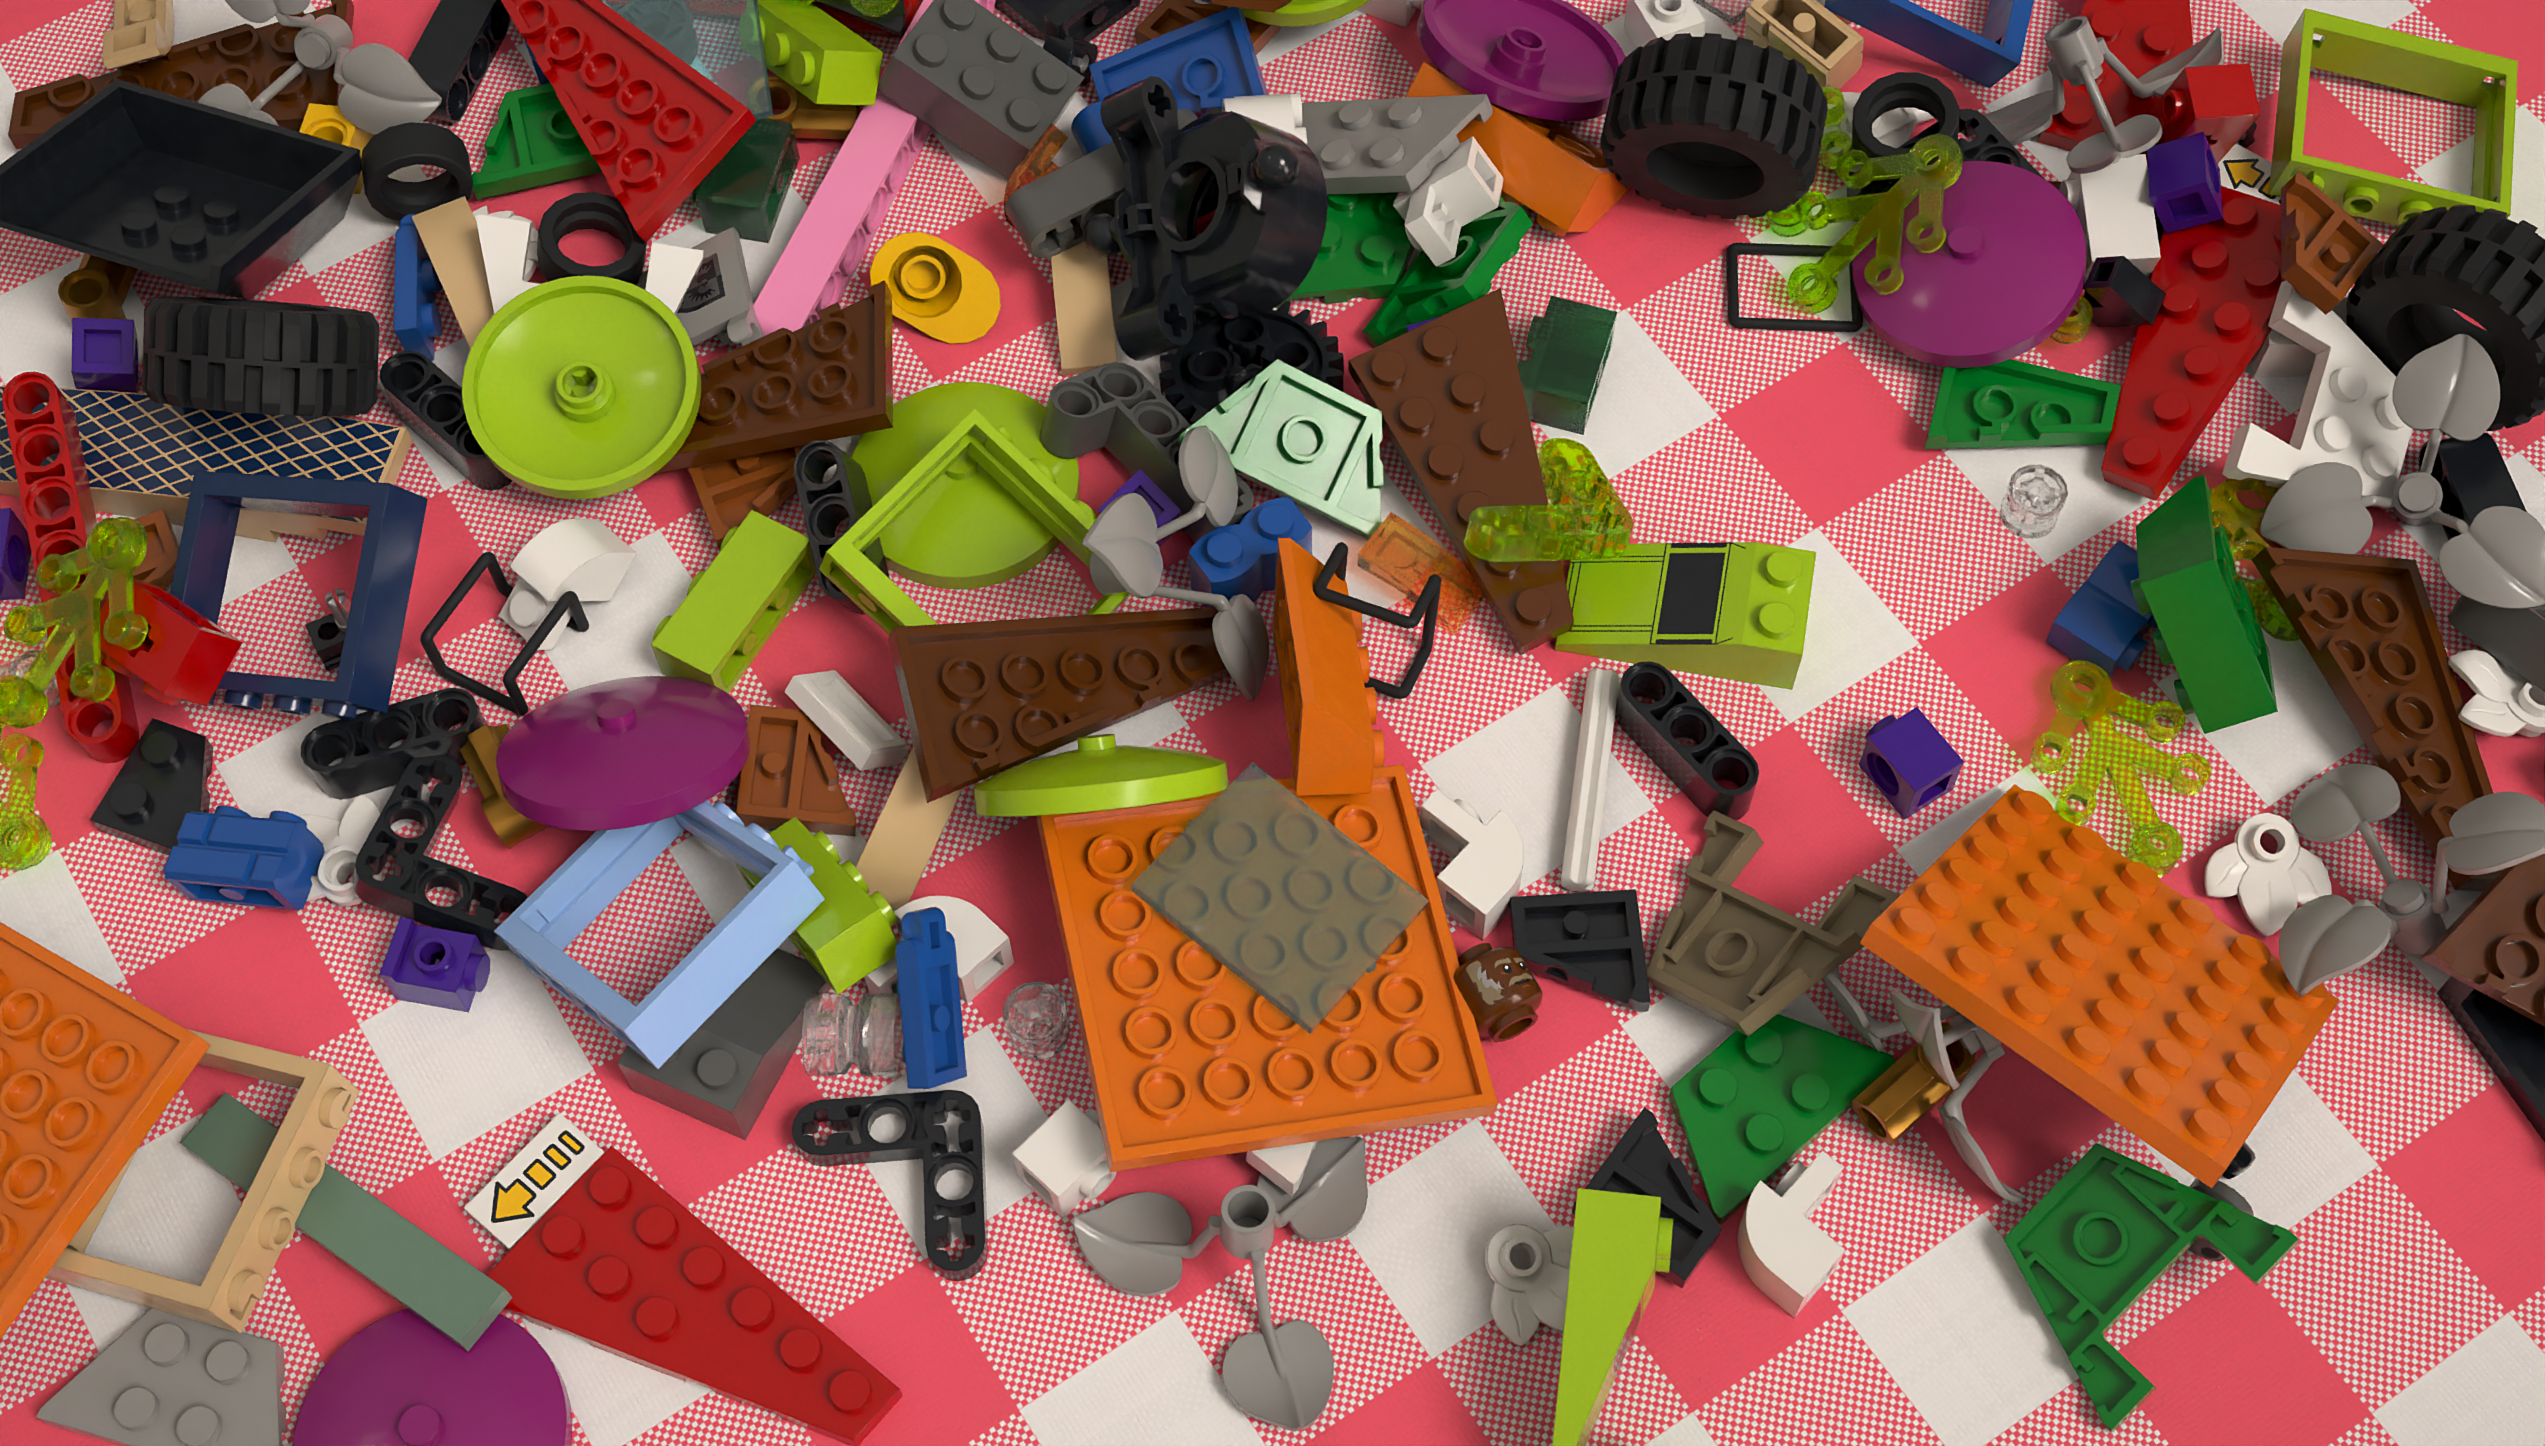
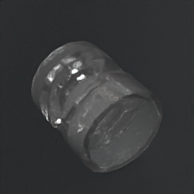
M811 992L808 994L802 1030L803 1064L805 1073L808 1076L837 1077L839 1074H846L852 1064L856 1065L862 1077L898 1078L903 1067L902 1047L904 1040L900 1000L897 993H865L857 1005H853L849 996L841 993L838 995L836 992Z

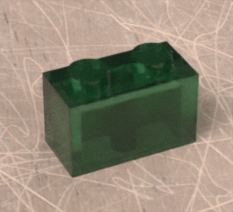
M755 117L756 122L693 190V205L700 211L706 233L719 234L734 227L739 233L740 239L769 243L800 156L792 123Z
M1551 296L1544 317L1534 315L1526 343V348L1533 350L1529 362L1523 360L1518 362L1530 422L1584 435L1612 348L1617 318L1616 311Z

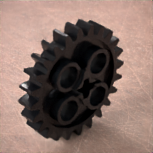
M1288 301L1281 304L1277 310H1270L1264 314L1247 318L1235 317L1228 319L1222 317L1220 313L1210 317L1199 310L1196 312L1197 327L1193 326V336L1190 342L1168 351L1165 355H1160L1161 373H1159L1161 394L1190 425L1201 419L1277 359L1344 392L1343 353L1338 351L1337 336L1327 337V323L1325 321L1311 325V311L1308 309L1292 316L1290 302Z

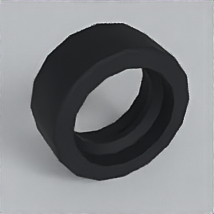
M1897 72L1879 78L1862 91L1853 107L1852 148L1859 164L1876 178L1890 183H1904L1924 171L1949 164L1958 147L1959 106L1952 91L1936 78L1919 72ZM1896 108H1917L1928 112L1938 121L1939 132L1927 144L1912 149L1894 148L1882 144L1873 136L1872 123L1883 113Z
M415 122L391 126L374 135L362 150L361 165L365 195L371 207L386 218L400 222L408 214H419L464 196L467 201L471 198L473 178L468 152L463 140L447 128L432 123ZM412 165H433L446 169L444 173L437 177L420 182H402L388 177L389 174L398 169Z
M596 192L574 193L556 201L543 214L538 230L537 242L540 272L547 282L572 276L590 275L619 279L636 285L644 268L647 242L645 243L637 234L628 219L629 216L617 198ZM595 229L607 232L620 240L626 251L620 260L609 265L588 266L576 263L563 255L558 247V243L564 235L573 231Z

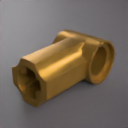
M776 76L766 77L758 81L752 87L749 95L751 112L756 118L754 123L755 133L762 142L774 147L787 146L795 142L797 138L846 140L859 116V105L815 104L783 79ZM773 109L786 110L778 115L767 114V112Z
M85 253L78 270L65 276L58 288V295L71 322L72 318L126 319L122 305L137 269Z
M506 724L500 726L484 725L468 735V740L460 751L485 798L480 803L488 821L503 844L510 849L549 826L523 816L505 799L496 768V756L500 743L510 728Z
M1941 1023L1943 1033L1951 1029L1949 1023ZM1958 1039L1946 1046V1051L1956 1064V1069L1952 1071L1960 1084L1971 1070L1975 1062L1976 1052L1970 1055ZM1916 1043L1852 1101L1851 1107L1857 1113L1861 1124L1876 1139H1881L1892 1146L1944 1098H1948L1954 1090L1933 1069L1924 1054L1923 1046Z

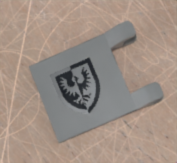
M731 227L692 247V249L704 250L703 262L697 275L694 276L676 314L684 326L692 345L695 346L727 330L728 337L734 344L741 343L742 346L764 337V333L755 315L740 237L736 229ZM648 270L641 273L639 277L640 288L644 290L646 288Z

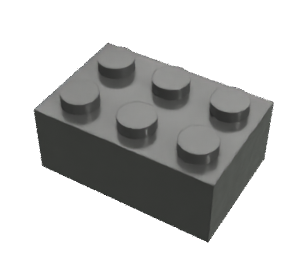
M933 0L892 55L877 90L1014 184L1068 107L1085 77L976 1Z

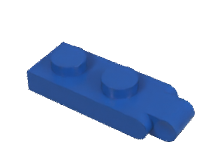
M408 214L400 220L399 229L395 234L394 332L405 351L419 352L433 361L435 337L442 335V321L439 309L435 304V292L441 291L442 285L411 217L416 214Z
M929 907L906 913L901 921L903 940L896 947L897 995L900 1000L904 1040L902 1055L906 1064L907 1085L910 1089H930L967 1077L955 939L950 932L946 931L945 915L938 907Z

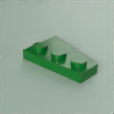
M2012 359L1980 367H1943L1924 449L2106 444L2112 431L2121 385Z

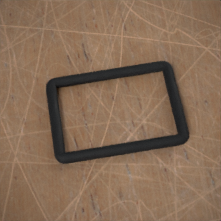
M1733 243L1729 245L1726 251L1729 323L1731 326L1739 329L1857 332L1863 326V313L1857 300L1853 280L1852 263L1854 248L1850 246ZM1737 254L1848 257L1852 321L1739 317Z

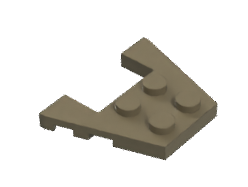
M1713 810L1703 829L1708 836L1701 855L1692 856L1685 874L1690 880L1680 907H1672L1647 968V978L1656 989L1749 1036L1822 980L1827 974L1862 949L1864 946L1860 944V941L1871 923L1900 895L1858 875H1854L1817 925H1811L1731 886L1764 842L1754 828Z

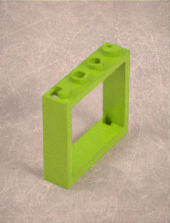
M2305 8L2283 43L2269 194L2281 197V188L2299 171L2345 212L2355 217H2363L2400 226L2410 217L2419 216L2423 211L2446 207L2449 210L2452 206L2472 205L2475 206L2476 212L2483 213L2490 208L2507 213L2506 219H2508L2511 215L2518 61ZM2313 33L2323 35L2320 41L2313 39ZM2310 67L2476 108L2471 196L2304 155L2303 143ZM2486 76L2493 78L2490 83L2484 81Z
M975 408L826 551L819 568L828 579L889 636L893 627L934 625L937 623L875 566L863 552L965 452L1089 567L1092 551L1082 545V541L1098 518L1097 515L1081 500H1072L1056 485L1055 477L1047 466L1037 459H1028L1014 446L1011 435L1003 425L997 429ZM1126 591L1107 596L1104 595L1085 615L1114 613L1132 594Z

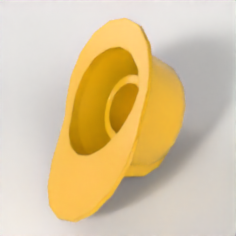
M920 231L906 232L887 240L874 255L870 268L871 286L885 280L892 294V314L929 336L949 344L969 343L984 336L995 324L1001 307L1000 289L992 273L978 260L948 242Z

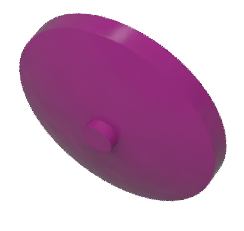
M1425 0L1417 22V34L1422 48L1432 62L1450 79L1475 95L1487 94L1490 103L1520 114L1541 119L1581 121L1605 114L1608 108L1615 72L1624 58H1626L1621 47L1608 31L1590 16L1563 0Z
M1966 161L1939 166L1924 171L1897 186L1869 214L1860 230L1853 253V280L1857 300L1864 317L1876 334L1891 347L1910 358L1932 365L1952 368L1980 367L2000 363L2019 356L2042 343L2063 324L2072 312L2083 289L2086 276L2085 236L2082 224L2071 203L2056 187L2039 175L2014 165L1991 161Z
M630 677L605 681L573 690L544 703L525 715L508 731L501 741L496 756V768L505 799L523 816L538 823L562 829L613 830L660 821L685 812L707 801L728 786L743 769L750 752V739L742 707L731 695L720 688L681 677Z
M405 1309L384 1317L366 1327L347 1341L330 1358L314 1380L301 1406L296 1422L293 1446H571L572 1413L566 1386L553 1360L529 1332L510 1318L499 1314L467 1352L412 1311Z

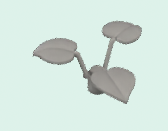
M225 0L232 10L248 21L264 23L276 16L278 22L283 26L302 28L294 40V49L298 61L259 94L253 102L250 101L248 96L238 86L225 83L207 91L199 99L198 103L279 126L271 115L260 109L307 67L315 70H324L334 63V80L344 86L338 99L340 111L354 126L371 134H378L391 126L409 122H422L440 105L442 98L423 81L412 65L393 49L378 43H365L351 50L353 34L349 25L340 17L326 14L315 20L312 14H306L303 17L290 16L299 14L307 9L310 0Z
M2078 16L2067 19L2052 27L2044 36L2053 60L2047 63L2052 74L2053 90L2038 93L1983 115L2015 146L2045 131L2053 122L2052 115L2064 110L2066 100L2064 98L2063 79L2069 80L2072 86L2085 85L2105 132L2095 134L2078 143L2068 153L2066 160L2070 170L2077 174H2086L2104 169L2118 162L2120 158L2132 157L2153 147L2161 138L2162 127L2156 117L2148 114L2137 115L2116 127L2114 126L2095 82V79L2103 72L2101 67L2103 61L2131 88L2135 96L2147 98L2155 94L2160 99L2185 67L2223 65L2222 32L2217 27L2211 34L2189 49L2137 79L2108 49L2103 37L2096 39L2087 17Z
M2455 335L2440 344L2420 352L2403 366L2395 379L2392 399L2398 417L2404 424L2414 430H2431L2419 472L2410 473L2400 478L2393 488L2392 496H2362V479L2358 471L2352 466L2338 462L2314 464L2296 473L2277 491L2271 499L2261 522V535L2265 539L2273 541L2286 549L2355 555L2367 543L2372 533V517L2365 507L2375 506L2381 507L2383 510L2392 509L2394 515L2407 525L2420 526L2433 521L2435 524H2443L2460 533V535L2453 537L2442 546L2438 562L2441 573L2447 583L2464 597L2481 604L2505 609H2526L2545 604V531L2537 519L2519 508L2493 506L2481 511L2474 518L2471 526H2469L2462 519L2443 513L2440 510L2443 492L2439 482L2431 476L2443 433L2459 441H2472L2479 438L2489 429L2494 421L2500 403V384L2495 366L2485 349L2469 335Z
M1205 425L1190 429L1184 436L1179 450L1178 464L1181 479L1188 495L1195 501L1188 513L1157 528L1154 513L1146 500L1137 493L1124 494L1113 500L1101 512L1083 539L1082 545L1092 551L1089 562L1090 574L1096 589L1102 595L1107 596L1128 591L1133 596L1141 599L1156 596L1208 604L1215 607L1218 613L1213 619L1212 630L1218 653L1229 674L1247 699V702L1255 700L1260 692L1269 659L1267 628L1260 611L1253 601L1244 594L1234 595L1228 601L1225 596L1219 594L1159 586L1163 573V559L1156 542L1196 522L1204 514H1206L1214 527H1223L1231 521L1237 507L1238 484L1234 466L1221 441Z
M2347 764L2324 773L2320 779L2312 780L2296 797L2291 809V819L2298 833L2309 841L2330 843L2342 840L2358 829L2387 887L2382 894L2380 909L2368 899H2360L2352 905L2342 896L2324 895L2306 902L2290 914L2281 929L2279 956L2284 973L2295 993L2299 997H2303L2321 983L2365 965L2383 951L2390 938H2393L2397 948L2404 953L2413 955L2426 953L2447 930L2440 914L2446 913L2449 910L2445 899L2448 867L2453 872L2464 875H2481L2500 871L2545 854V806L2531 796L2507 791L2479 797L2458 809L2449 821V827L2453 836L2441 839L2437 845L2433 891L2431 893L2426 886L2416 880L2397 879L2374 830L2369 824L2391 816L2400 807L2401 794L2399 787L2387 771L2370 764Z
M1839 966L1827 974L1823 980L1836 999L1840 1010L1852 1027L1878 1052L1885 1049L1880 1039L1908 1031L1915 1042L1923 1046L1924 1054L1933 1069L1954 1090L1945 1103L1937 1107L1959 1155L1983 1183L2002 1198L2015 1203H2019L2027 1198V1196L1998 1180L1986 1156L1968 1132L1961 1108L1963 1099L1993 1061L2006 1054L2000 1045L2002 1042L1949 1005L1941 1008L1923 1006L1909 999L1897 988L1889 991V994L1900 1020L1883 1024L1863 1011L1857 1000L1843 985ZM1954 1017L1948 1021L1951 1029L1943 1033L1941 1021ZM1958 1039L1970 1055L1980 1049L1984 1052L1960 1084L1953 1074L1946 1051V1046Z
M1346 1137L1318 1141L1306 1165L1299 1188L1292 1197L1262 1173L1259 1176L1257 1186L1242 1185L1232 1189L1222 1201L1221 1216H1210L1208 1226L1189 1245L1188 1243L1192 1237L1191 1219L1187 1211L1177 1200L1164 1194L1155 1192L1133 1193L1120 1197L1098 1209L1074 1216L1075 1235L1087 1262L1109 1285L1121 1292L1134 1296H1156L1174 1289L1182 1277V1258H1196L1216 1235L1220 1236L1224 1248L1231 1255L1241 1259H1250L1259 1325L1262 1333L1243 1335L1236 1339L1227 1350L1222 1366V1379L1225 1390L1233 1403L1247 1415L1289 1431L1305 1430L1320 1417L1329 1401L1334 1377L1332 1352L1321 1332L1309 1322L1302 1320L1290 1321L1274 1330L1266 1280L1265 1253L1273 1244L1275 1228H1282L1288 1222L1297 1236L1310 1242L1338 1240L1351 1233L1358 1226L1365 1213L1368 1198L1365 1142L1363 1138Z

